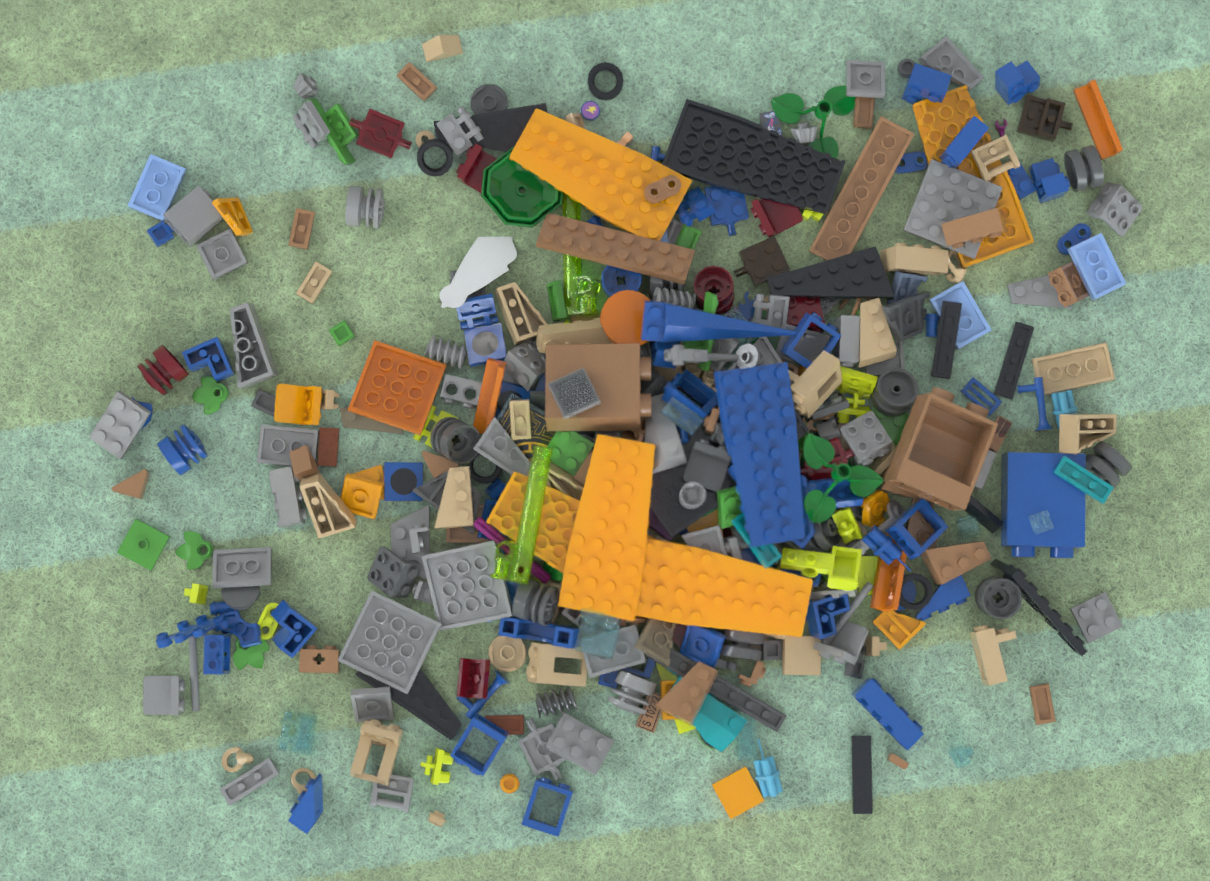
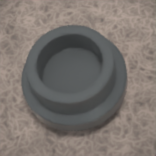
M910 59L900 61L897 67L899 75L909 78L915 62Z

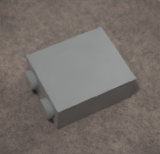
M199 186L163 214L164 221L189 248L223 220V217L212 204L210 193L206 189L202 190Z
M841 315L835 320V327L838 328L837 333L842 336L834 346V356L840 360V367L850 368L859 362L860 316Z

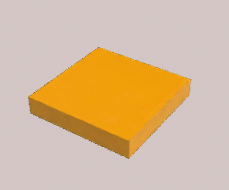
M347 473L340 499L353 514L375 520L384 483Z
M746 766L712 784L730 819L764 801Z

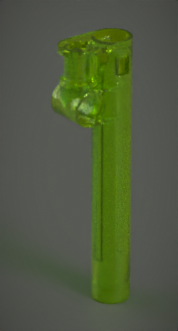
M563 192L562 216L581 221V203L575 202ZM563 254L564 302L567 317L571 315H598L596 299L601 290V282L596 278L582 276V258Z
M538 445L533 447L517 540H502L496 546L494 573L490 574L492 578L529 584L550 469V458L553 452L552 448ZM508 545L510 553L502 554L500 546ZM519 566L524 567L523 573H518Z

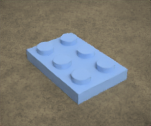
M150 154L128 207L164 221L163 214L170 209L186 169Z
M1102 233L1067 249L1092 301L1126 285Z
M963 281L929 300L939 318L943 300L963 303L956 342L957 350L991 331L990 326Z

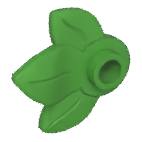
M205 376L201 378L202 387L197 388L193 392L192 398L194 401L204 404V414L209 415L219 410L221 402L227 399L229 391L224 384L214 380V377ZM218 389L220 390L219 396H217L216 391Z
M187 531L183 533L186 543L181 545L175 551V554L187 560V569L194 570L201 567L204 560L209 559L213 555L214 548L210 542L204 541L199 533ZM205 546L207 553L202 554L201 548Z
M237 638V650L233 655L234 663L239 670H242L247 664L255 668H262L264 664L263 653L270 649L268 643L262 639V644L243 648Z

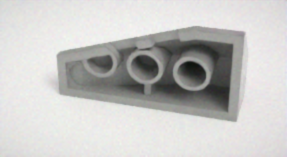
M664 393L651 397V417H646L645 443L656 445L653 474L687 463L670 407L661 399Z

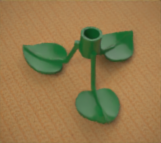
M846 85L829 89L817 106H812V108L802 111L804 108L803 100L796 94L786 93L771 99L775 115L787 124H795L800 120V114L805 115L814 111L815 116L822 120L820 139L810 142L809 146L814 147V150L821 153L831 154V157L837 159V142L832 137L823 139L826 118L831 111L838 116H845L851 113L855 106V97L846 96Z
M810 433L803 445L805 462L813 469H819L823 465L827 468H833L831 476L834 482L823 494L820 490H813L804 498V509L809 520L812 523H820L830 518L835 511L836 501L827 495L838 482L847 480L850 482L849 487L852 493L859 497H867L884 480L878 473L862 465L850 468L845 463H841L838 466L837 464H828L834 458V447L828 440Z

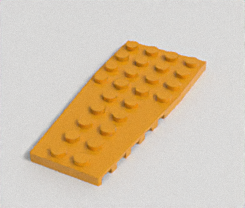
M966 85L946 92L942 103L925 99L912 105L928 166L931 159L941 163L942 159L939 158L973 116L983 122ZM987 131L971 151L991 142L992 139ZM970 151L955 169L982 179L979 168ZM997 160L987 165L986 168L989 171L1002 165L1000 160ZM1007 171L992 177L988 182L1003 187L995 208L1003 210L1008 232L1001 233L1002 236L990 238V236L983 238L975 259L956 252L962 269L1034 243L1016 190Z
M535 109L509 157L511 161L514 160L522 168L531 171L539 179L553 185L558 191L564 192L572 200L581 203L586 209L630 234L661 241L693 181L642 153L539 109ZM670 175L676 176L680 180L681 188L676 195L656 204H651L645 200L644 191L649 184ZM669 182L668 186L672 188L675 186V184L673 182ZM651 190L652 195L658 194L656 190Z
M601 434L597 435L567 551L558 606L635 621L646 562L647 529L649 528L648 518L649 508L651 507L650 496L653 485L652 474L655 463V444Z
M515 471L486 522L564 575L567 551L580 500ZM647 534V537H648V538L656 539V538L650 536L649 534Z
M648 538L646 562L636 616L683 625L802 637L813 580L772 567L765 569L760 564L726 556L700 547Z

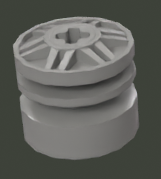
M350 186L346 201V225L359 227L362 219H365L367 228H370L373 220L374 229H379L385 211L383 189L378 188L374 197L373 188H370L367 196H364L363 187Z
M619 670L615 682L621 685L622 688L621 690L612 688L611 692L619 696L618 698L609 696L608 701L617 708L627 712L645 715L647 710L640 708L639 705L641 703L649 706V702L642 697L643 695L652 696L657 684Z

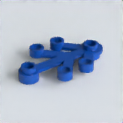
M201 615L195 618L197 625H189L187 620L177 623L178 630L181 632L171 635L163 632L156 636L158 648L170 646L173 643L172 639L175 640V643H181L193 635L194 638H198L212 629L214 631H221L229 627V618L219 615L213 619H207L206 615Z

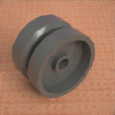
M1095 146L1082 147L1080 152L1076 149L1065 152L1064 166L1070 186L1074 192L1087 189V185L1091 188L1103 185V167Z
M891 368L884 371L877 380L871 394L874 407L880 413L889 417H898L907 413L918 395L919 387L917 380L905 369Z
M1099 441L1093 447L1094 454L1086 455V470L1115 489L1121 482L1119 475L1126 476L1131 471L1132 466L1112 446Z
M832 516L823 522L814 523L815 534L804 550L822 553L825 550H832L833 546L839 547L841 545L842 537L838 533V528Z
M729 629L722 630V634L726 635L725 640H731L733 643H723L720 655L761 660L762 651L750 646L751 644H763L764 634Z

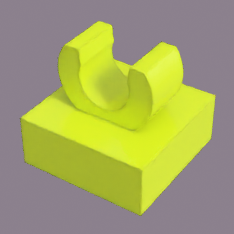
M805 210L802 214L805 221H808L811 217L819 222L823 216L822 213Z
M192 583L191 589L185 588L184 596H190V603L205 605L209 586Z

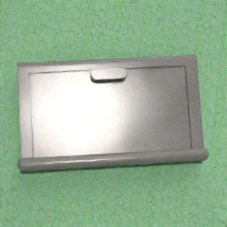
M784 324L781 328L794 331L796 326ZM806 329L793 350L813 363L827 344L831 335ZM791 335L780 336L776 353L780 359L796 362L780 352Z

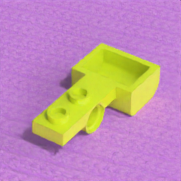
M833 546L832 554L783 548L780 568L801 571V574L806 577H816L818 573L829 574V588L848 591L855 590L858 585L862 549Z

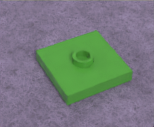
M135 519L117 553L152 571L170 536Z

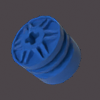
M606 265L602 272L601 286L608 298L624 290L638 292L642 277L640 273ZM624 277L625 285H617V278L621 279Z
M185 424L180 426L184 434L183 436L178 430L174 431L176 441L166 436L157 443L164 457L181 476L192 469L188 461L190 458L197 464L200 463L196 455L197 453L203 459L208 457L202 441Z

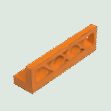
M1094 79L1087 85L1074 89L1073 92L1100 159L1103 160L1119 154L1123 148Z
M491 358L487 359L473 427L480 434L485 432L496 415L507 362Z
M901 549L902 554L899 559L906 563L907 555ZM878 556L870 608L883 612L898 609L905 566L899 560L895 559L890 565H887Z

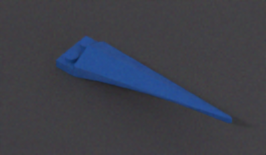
M645 300L640 339L676 342L797 335L798 333L793 330L749 322L667 302Z

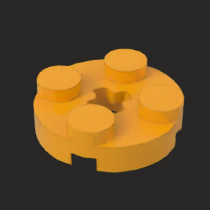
M876 489L867 498H863V504L861 505L863 509L862 525L868 527L876 525L878 527L885 521L886 518L883 515L885 511L887 512V503L889 502L887 493Z

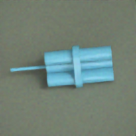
M1072 390L1051 394L1054 407L1052 412L1055 415L1058 429L1060 427V414H1076L1078 410L1074 404Z
M758 739L763 759L753 761L757 774L755 778L759 782L762 797H774L778 793L783 792L779 779L780 771L776 768L774 756L764 758L760 740Z

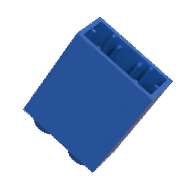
M1007 452L1002 454L1001 521H1003V524L1001 526V547H1011V557H1035V547L1050 548V558H1073L1074 548L1085 547V493L1054 474L1053 471L1063 456L1086 469V454Z

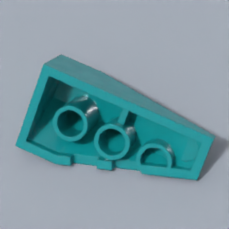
M681 676L678 677L672 688L682 679ZM707 694L693 726L698 730L705 742L722 752L738 736L747 720Z

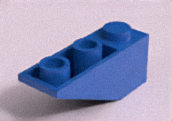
M962 575L943 585H939L932 593L930 602L916 613L915 619L920 618L923 621L932 617L931 613L937 610L939 613L950 609L949 605L953 603L960 605L967 602L966 598L971 595Z
M320 773L315 780L313 778L309 780L305 786L308 790H303L297 799L299 804L296 802L290 810L292 815L288 821L306 834L312 829L323 812L322 775Z

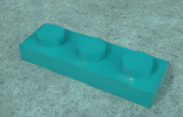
M1066 456L1062 457L1053 471L1054 474L1101 504L1105 503L1114 489L1113 486Z
M743 512L731 522L749 546L751 542L749 533L745 530L744 524H746ZM774 544L750 547L765 569L782 558Z

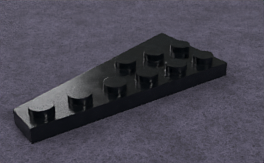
M542 103L472 115L471 119L476 126L480 127V132L484 139L477 142L473 136L470 138L473 146L478 144L483 148L507 152L512 147H515L535 109L548 113L547 105ZM433 121L436 139L448 142L436 125L439 121ZM465 122L460 124L466 134L470 132Z
M421 668L408 694L360 671L355 674L374 688L390 687L391 697L394 702L449 740L453 739L462 725Z

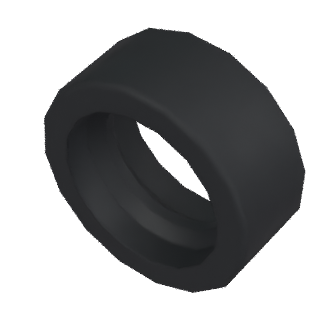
M598 63L591 69L588 75L589 91L600 100L606 101L617 97L623 87L622 72L613 63ZM601 71H610L616 77V86L610 92H601L595 86V76Z
M435 138L422 143L417 153V163L421 171L434 177L441 176L449 171L453 162L450 146L443 140ZM434 146L443 149L446 154V162L443 166L436 169L430 168L424 162V153L427 149Z
M480 453L472 461L466 463V467H470L471 478L481 484L494 482L500 477L503 470L496 465L495 471L490 476L482 477L478 475L473 468V463L481 455Z
M911 573L904 575L899 604L910 610L924 608L932 598L933 590L929 580L921 574ZM915 580L924 586L925 594L921 601L910 603L903 597L902 589L908 581Z

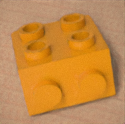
M278 384L276 386L274 420L281 423L319 425L322 387Z

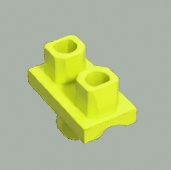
M853 393L852 398H846L850 407L837 412L838 422L848 423L849 415H856L857 419L872 410H870L869 406H861L865 404V400L858 399V393Z
M842 507L834 511L832 518L844 543L863 538V534L850 507Z
M436 748L433 763V756L427 755L426 762L420 763V766L425 767V775H430L432 768L430 783L433 785L449 783L450 772L441 771L442 764L452 765L453 757L450 756V753L444 752L440 748Z

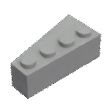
M247 302L231 308L230 316L232 334L234 336L233 346L236 355L235 365L238 375V388L244 389L279 376L254 304Z

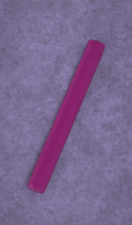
M478 517L474 521L473 526L491 541H495L503 551L542 583L549 581L551 575L485 520Z

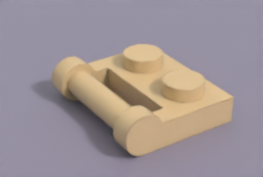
M1007 135L971 151L981 177L986 182L1011 168L1016 169L1020 167V162ZM1006 156L1009 157L1010 161L989 171L987 170V165Z

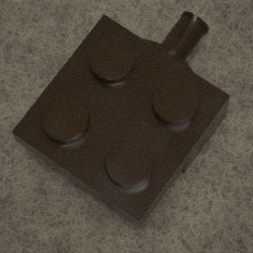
M1027 95L1016 132L1054 142L1059 128L1071 131L1073 123L1062 120L1066 103Z
M772 236L741 250L739 254L744 267L734 270V274H736V278L744 274L749 275L754 287L766 283V278L789 272L790 268L775 236Z

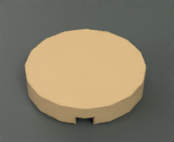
M499 635L489 646L488 655L490 662L495 668L503 672H511L523 665L526 660L527 650L521 639Z

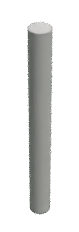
M867 581L850 604L851 610L844 612L836 622L837 634L873 588L870 582ZM836 635L824 638L821 643L829 646Z
M193 635L188 638L192 711H200L196 638Z

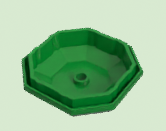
M512 147L483 170L481 197L505 225L533 228L545 219L546 214L554 212L562 205L563 192L558 191L545 180L539 179L531 171L525 170L514 160L511 161L509 157L514 149ZM523 188L525 193L521 194L518 190Z

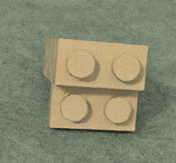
M823 351L801 376L788 370L794 409L799 415H804L808 418L843 382L840 360L826 351Z
M988 625L973 627L974 631L969 633L982 684L990 686L1008 681L998 643L1016 639L1015 631H1009V628L995 630L994 628H988Z
M531 642V647L528 650L529 666L526 670L528 682L586 687L587 666L581 647L569 649L553 646L552 644ZM555 657L581 659L580 674L554 672Z
M365 720L361 726V736L350 775L388 786L403 730L394 724L386 726L382 725L378 720ZM372 744L386 747L378 776L364 773Z

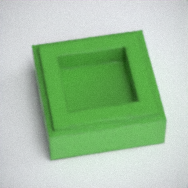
M345 320L329 329L338 346L355 337Z

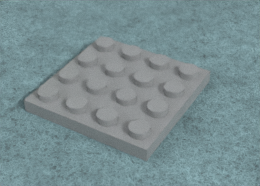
M931 159L903 231L975 259L981 242L972 244L970 241L964 243L963 247L953 249L952 246L949 247L946 244L941 224L994 209L1003 187L988 181L986 182L953 167L949 169L948 165Z
M486 541L422 555L437 622L441 623L440 631L513 616L512 603L498 545L495 541Z
M371 590L337 661L408 694L439 631L441 623Z

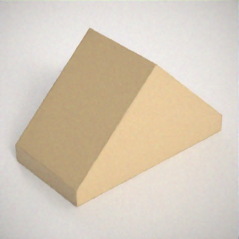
M438 35L422 44L426 62L463 54L459 35Z

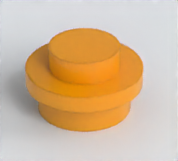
M506 774L500 780V787L506 793H513L519 787V779L514 774Z

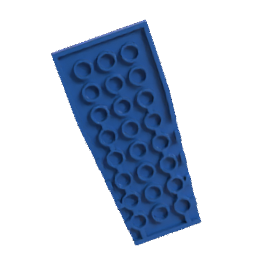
M787 362L714 372L722 431L728 456H731L733 464L731 470L732 474H735L736 492L740 495L742 503L740 509L741 512H744L746 520L744 526L745 530L749 533L751 542L749 547L805 538L797 426Z

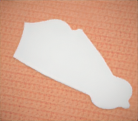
M478 237L464 257L451 284L441 290V307L457 308L462 306L468 295L509 270L507 265L513 262L517 256L512 237Z

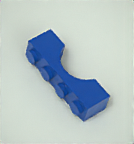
M510 616L500 619L498 635L516 639L537 640L550 643L553 646L573 649L579 646L581 628L551 622L549 625L543 626L539 623H533L531 619L524 620Z

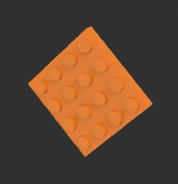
M374 340L348 411L421 436L447 365Z

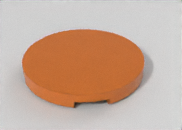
M624 290L613 294L604 303L600 313V324L612 343H640L641 346L648 342L640 339L645 300L651 301L648 297L637 291Z

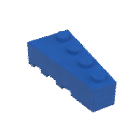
M867 678L851 695L908 751L924 735L921 731L923 729L916 720L912 722L907 717L909 713L902 706L898 707L894 703L895 699L888 692L885 693L881 689L882 686L876 679Z

